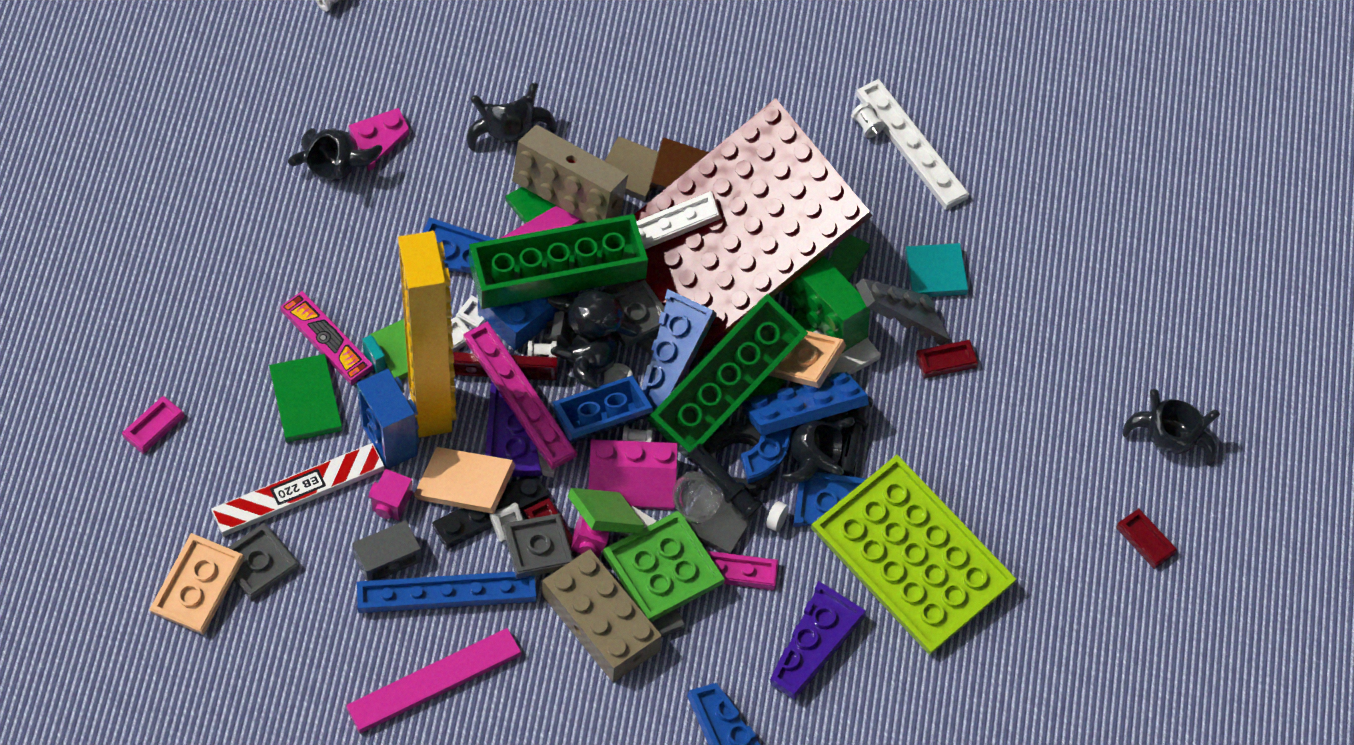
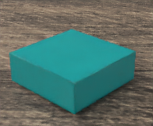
M371 335L363 338V353L373 364L376 374L386 370L385 354L375 338Z

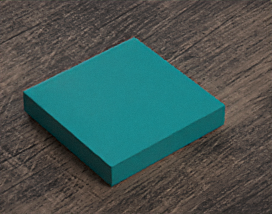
M960 243L906 246L905 256L911 291L926 294L929 297L967 295L968 286Z

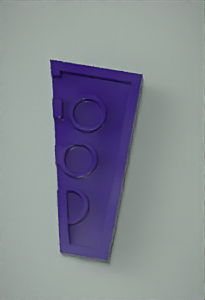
M491 380L485 455L513 460L515 468L511 477L543 476L537 447Z
M818 581L814 589L815 592L811 601H808L804 609V615L799 625H796L792 633V639L788 647L785 648L770 678L772 686L793 700L798 697L866 617L865 609Z

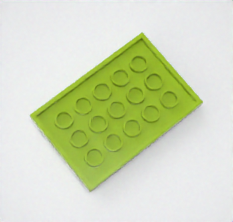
M898 454L811 525V529L929 655L935 652L1016 582V578Z

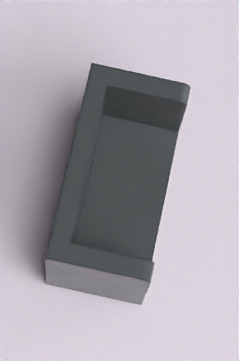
M406 520L352 543L354 558L366 581L380 580L422 562L421 548Z

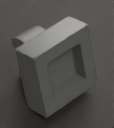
M563 311L555 312L554 320L546 323V326L552 332L551 334L544 335V339L550 344L552 341H557L561 347L567 349L577 336L569 325L568 313Z

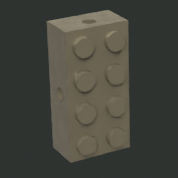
M537 124L518 141L513 182L585 222L614 218L621 214L628 179L627 173Z
M591 549L542 580V596L613 683L660 651L662 635Z

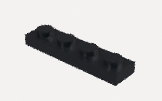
M525 476L506 486L496 510L517 503L522 513L525 509L548 499L549 494L537 476ZM460 508L433 521L432 527L445 549L448 550L492 528L493 524L487 512Z

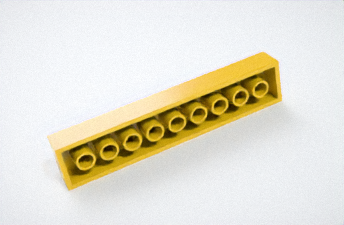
M435 231L398 236L408 381L411 400L418 412V415L415 416L419 429H417L418 437L453 432L452 421L457 420L454 394L456 392L453 367L454 356L452 350L454 347L451 334L453 333L450 305L451 293L449 288L451 283L448 267L445 268L444 264L445 252L443 242L436 241Z

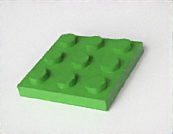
M680 510L643 528L641 534H631L603 549V555L626 591L650 622L724 584V577Z

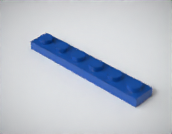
M514 571L357 581L358 613L536 602L535 575L516 579Z

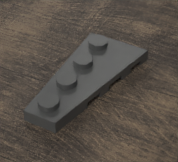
M865 278L856 284L867 308L890 320L895 317L902 326L908 329L911 326L918 328L919 335L925 338L931 335L934 336L935 342L939 345H944L950 340L934 310L935 304L928 295Z

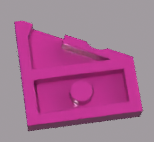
M399 108L348 125L349 133L356 140L358 150L369 149L376 145L382 146V152L379 157L369 165H366L368 171L373 170L376 167L375 163L383 155L387 156L397 143H401L409 135V127Z

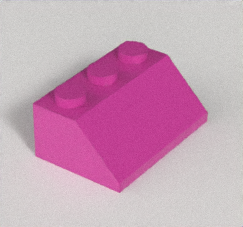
M591 439L590 490L620 492L628 504L637 509H675L677 443Z

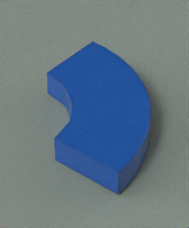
M791 427L761 436L759 443L755 447L741 454L740 460L747 484L768 476L782 463L789 449Z

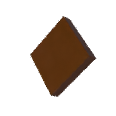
M663 137L660 142L649 187L663 191L709 152Z

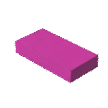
M163 395L122 432V436L144 454L185 417L184 412Z

